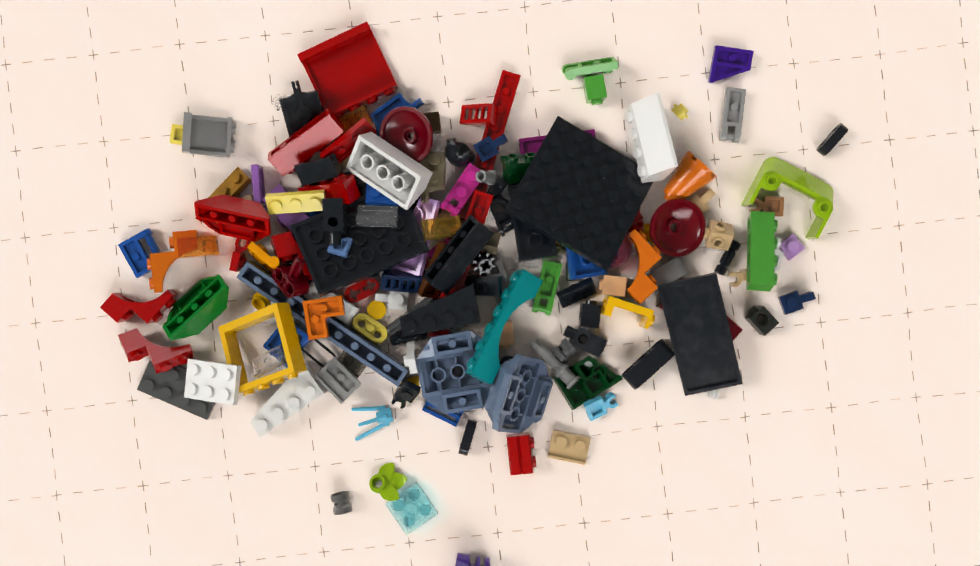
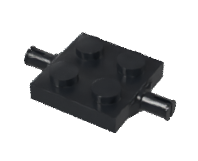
M299 80L291 82L293 94L288 97L279 98L289 137L323 112L318 91L301 92Z

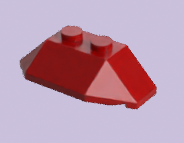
M224 194L194 202L196 219L205 223L218 234L257 242L271 234L270 216L260 202Z

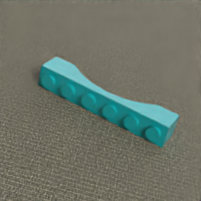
M525 269L513 272L508 288L501 295L502 300L493 311L491 322L484 329L485 334L482 340L475 347L476 352L474 356L467 362L465 373L484 384L492 385L500 369L499 342L504 325L510 315L520 305L535 298L543 280Z

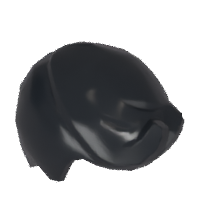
M456 138L447 139L445 156L451 165L463 167L475 159V154L465 143L456 142Z

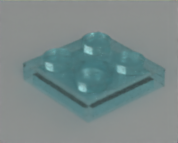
M417 481L399 493V500L385 502L386 507L406 536L438 514L437 509Z

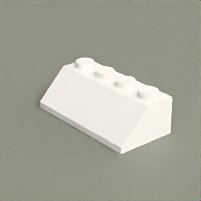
M656 93L631 103L624 114L625 121L629 127V139L633 144V156L637 160V173L641 177L642 183L663 181L678 167L661 95Z
M373 132L358 136L345 168L405 210H408L423 193L433 172Z

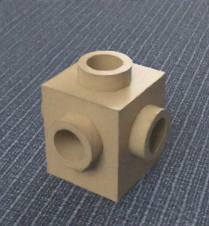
M710 220L708 226L705 227V234L703 236L705 247L728 251L734 238L733 225L722 221Z

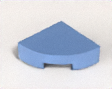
M344 237L341 239V246H329L327 252L347 258L353 239Z

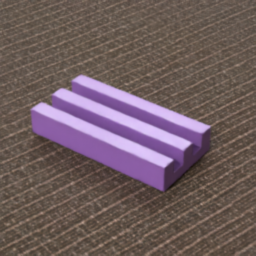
M252 164L253 199L256 202H260V204H265L262 200L265 197L263 167L258 164Z

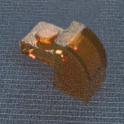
M218 236L177 238L179 258L220 256Z

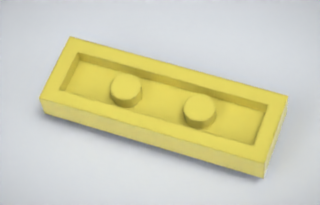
M325 190L268 193L265 196L269 215L323 211L322 198H326Z

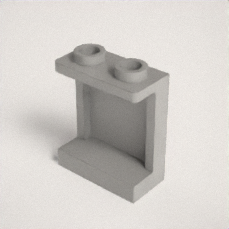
M184 112L182 153L230 158V153H234L235 142L231 141V134H235L236 123L232 122L233 117H211Z

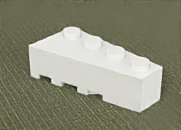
M307 360L304 361L307 371L299 373L297 378L287 379L250 420L249 423L260 438L328 392L314 377L316 373Z

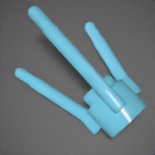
M385 405L354 407L351 409L352 411H379L376 412V418L358 423L359 427L377 421L379 425L355 438V441L385 426H389L390 422L394 421L391 408H386Z

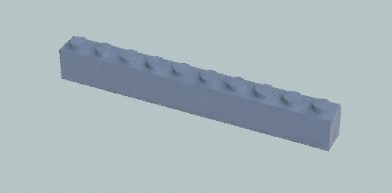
M247 261L236 278L273 303H289L292 316L306 324L302 301H307V299L302 295L292 298L286 297L273 280L272 273L254 261ZM334 316L327 317L329 337L326 339L397 387L400 385L408 373L409 367H405L403 362L364 338Z

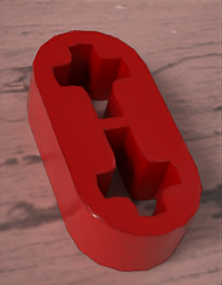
M377 279L362 280L346 289L345 298L351 303L359 302L377 293L380 289V283ZM368 281L376 283L374 291L371 289L364 291L363 288L368 286ZM351 289H353L354 291L361 290V293L356 295V300L354 299V297H349V294H351Z

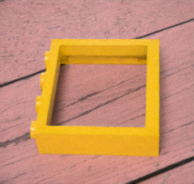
M274 303L218 327L227 364L241 366L239 393H243L244 396L254 394L256 389L258 391L270 388L269 384L272 383L273 385L284 383L285 378H288V380L297 378L299 373L307 371L289 303ZM275 317L288 368L248 383L236 332Z

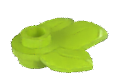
M394 463L382 465L378 474L372 476L369 482L370 489L375 493H380L381 497L387 501L399 500L397 490L402 488L407 482L406 476L394 472ZM378 481H382V485L380 487L376 486Z

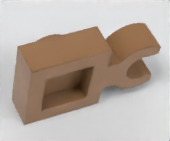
M764 196L763 202L755 198L756 209H749V212L760 210L762 212H774L775 216L782 217L784 197Z

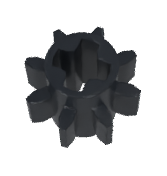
M484 250V252H479L478 256L473 260L474 264L471 267L473 270H477L480 275L482 273L489 274L492 267H495L492 262L495 258L492 254L489 255L487 250Z

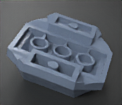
M470 330L431 337L416 359L423 398L444 414L484 408L491 384H484L465 373L467 362L474 356L477 343L482 340L481 337ZM455 366L462 367L463 374L461 376L453 374L452 369Z
M516 354L514 358L500 364V369L490 387L484 406L492 421L493 430L520 434L533 423H537L543 418L553 386L552 378L548 375L547 367L543 360Z

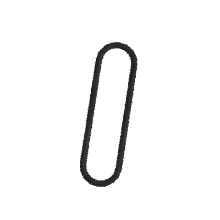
M294 322V324L300 330L307 334V331L303 327H301L298 323ZM314 339L315 342H317L321 347L328 351L333 357L336 356L319 340ZM301 347L302 352L321 367L325 366Z

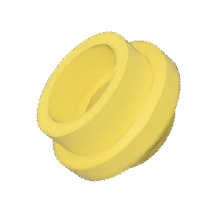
M681 103L673 105L674 107L671 111L681 121L689 117L686 114L688 110Z

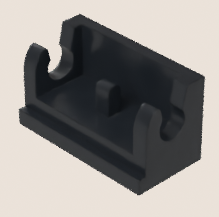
M335 154L306 163L302 162L294 166L302 186L338 177L342 171V167Z

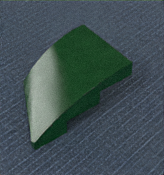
M587 356L568 367L576 376L579 375L580 377L570 389L566 388L567 385L559 377H552L571 410L576 409L584 402L594 398L623 379L622 376L615 374L591 356Z

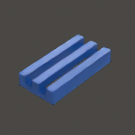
M426 401L422 409V411L434 417H437L455 427L457 426L464 412L462 411L458 414H448L456 418L454 421L434 410L427 408L428 405L433 408H436L428 401Z

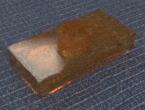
M362 105L339 118L340 122L344 125L343 134L363 117L370 124L374 123L367 105Z

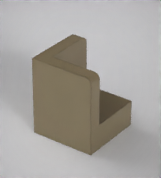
M493 231V236L481 252L487 250L489 254L496 255L501 234Z

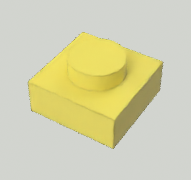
M172 124L169 143L182 145L183 125Z

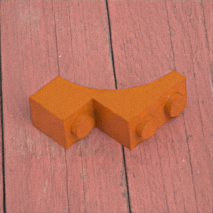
M634 229L628 238L635 246L639 265L636 278L626 292L640 305L658 289L656 286L657 281L651 275L647 276L646 273L662 257L660 256L661 251L655 245L651 246L646 241L648 239L642 231L637 232Z
M197 230L172 232L173 237H169L170 248H174V251L151 253L150 258H147V268L152 270L153 277L149 278L150 289H154V293L163 292L166 272L175 260L184 254L199 250Z

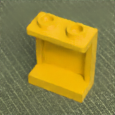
M604 296L601 314L611 317L615 306L641 315L639 327L648 329L649 326L653 325L655 321L654 310L612 296Z

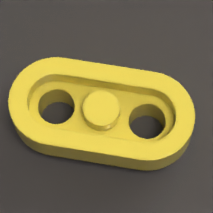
M365 313L357 314L352 321L353 329L373 344H382L388 336L386 327ZM363 322L365 326L360 327L358 323ZM374 333H379L381 337L376 338Z

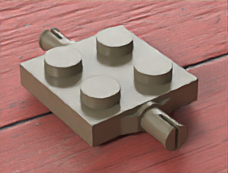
M430 150L426 158L419 162V164L433 172L421 196V203L425 204V201L427 204L429 203L430 192L445 190V152L433 153Z

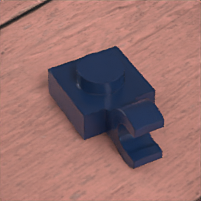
M505 134L493 141L488 136L473 145L482 163L499 154L497 148L507 143L508 139Z
M795 290L778 296L784 315L804 309L802 303L816 299L813 291L799 295L798 291Z

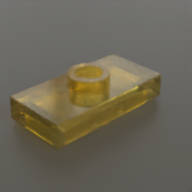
M460 216L422 220L421 227L424 241L453 237L461 227Z

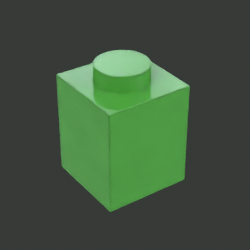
M603 74L584 77L582 83L586 104L591 103L592 106L602 104L607 98Z

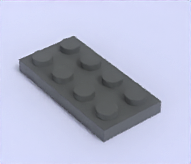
M149 360L138 385V391L205 420L210 418L216 404L215 402L184 397L187 368L178 365L167 372L156 374Z

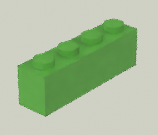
M751 211L747 218L746 290L770 292L773 286L777 284L778 276L774 273V267L777 266L778 257L775 255V249L778 244L775 231H777L778 221L775 220L774 212Z

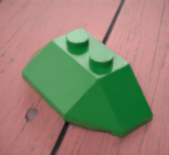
M217 274L202 278L173 305L168 314L167 321L162 326L170 340L173 341L200 334L227 309L229 286L221 275Z

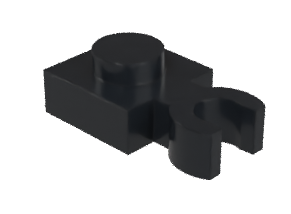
M404 379L396 388L391 404L394 405L395 402H401L400 408H405L406 402L412 403L418 396L421 387Z

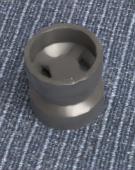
M341 491L330 495L331 502L334 503V515L346 514L353 510L352 504L348 501L350 498L349 491Z

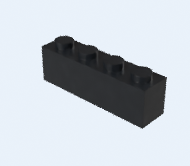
M470 214L423 275L424 279L431 286L447 295L493 236L494 232Z

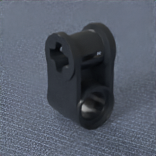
M497 199L491 203L490 211L501 236L504 237L505 233L514 230L512 215L504 210L500 214L494 211L495 203H502L504 209L507 206L504 200Z

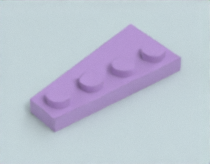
M420 197L413 214L430 248L441 201L429 198V203L427 204L425 201V204H423ZM426 252L391 268L423 276L428 254Z

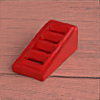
M492 103L462 105L459 124L496 126L498 107ZM467 110H469L468 119H466ZM473 110H475L474 119H472Z

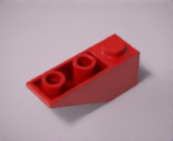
M341 173L338 177L305 186L301 185L297 188L298 191L325 190L326 198H343L346 204L353 203L361 196L353 174L345 175Z

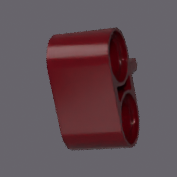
M296 257L292 264L279 266L272 270L273 280L288 298L304 295L309 292V283L301 273L305 260Z

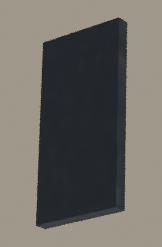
M713 272L658 285L685 396L743 384L717 273Z

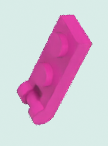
M469 162L439 208L444 211L446 209L451 213L452 217L456 218L480 183L475 177L477 171L480 172V169ZM452 199L459 202L456 207L450 204Z

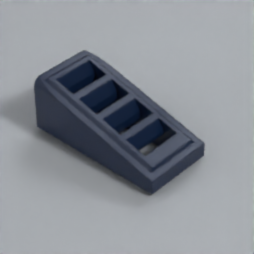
M388 268L382 273L380 289L418 293L423 276Z

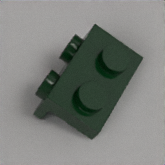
M527 152L526 154L519 155L509 153L501 156L500 160L503 164L502 178L507 182V185L520 183L536 153Z

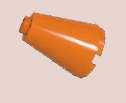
M687 151L666 185L663 197L667 201L671 199H686L717 176L699 159L694 157L690 151Z

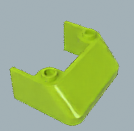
M777 157L765 159L741 205L748 206L753 204L761 188L773 191L782 183L815 200L812 210L816 217L805 238L808 240L818 239L833 211L834 190L832 186Z

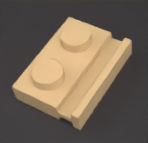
M553 429L548 458L585 465L591 437Z

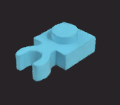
M609 392L604 398L598 395L584 402L583 406L588 419L593 421L607 414V408L617 407V401H611V399L616 397L615 394Z

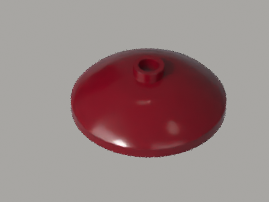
M402 106L391 110L384 117L380 126L379 137L419 163L426 158L431 150L433 130L428 118L420 110L409 106Z
M671 199L661 204L652 215L649 226L650 237L653 244L662 253L673 257H681L692 253L699 247L705 234L706 223L702 211L693 202L685 199ZM674 223L675 228L671 230V224Z

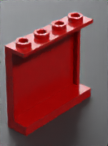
M367 21L297 54L314 89L318 91L324 110L330 108L338 119L343 118V114L349 111L354 113L360 110L361 106L366 103L370 105L377 102L378 98L383 95L386 97L390 96L398 89Z

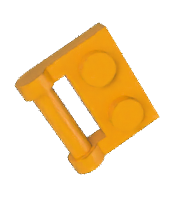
M252 241L247 246L250 255L270 273H272L273 269L281 266L278 257H270L267 253L268 250L260 243L256 245Z

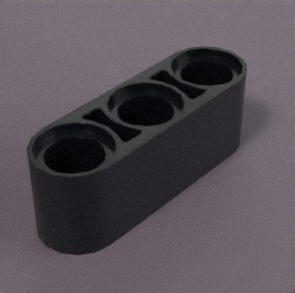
M660 339L628 367L621 376L636 390L675 355L674 351L664 339Z

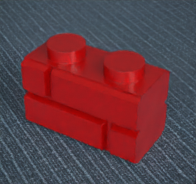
M529 432L506 434L510 475L533 473V468L537 467L536 457L531 454V449L535 448L534 438L530 437Z

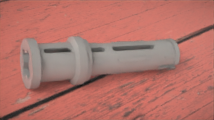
M539 338L530 345V348L553 369L555 377H559L567 385V389H570L580 379L579 375L576 376L568 368V364H563Z

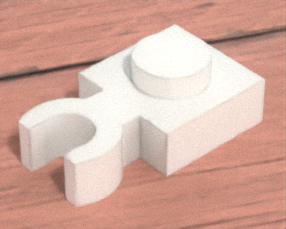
M415 341L407 342V355L403 356L405 367H409L410 374L418 373L416 362L417 349L415 348Z

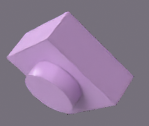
M790 234L781 241L779 249L781 252H784L787 260H791L802 252L805 247L795 234Z

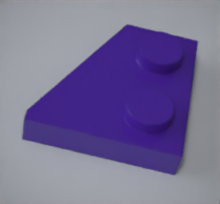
M715 45L708 83L750 71L754 51Z

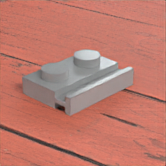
M336 356L314 376L340 404L362 384Z

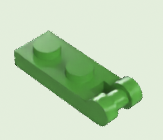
M613 56L569 63L562 67V73L567 80H574L579 75L585 77L593 76L597 72L607 74L618 69V61Z
M543 260L539 277L543 282L534 298L532 312L537 313L539 311L544 312L545 315H551L562 268L561 263ZM541 298L548 300L547 305L540 304Z

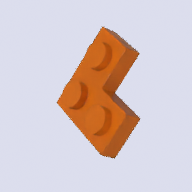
M343 295L302 301L308 340L329 337L327 317L346 314Z

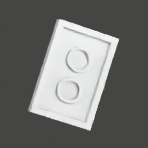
M193 358L188 359L184 397L227 405H238L241 366Z

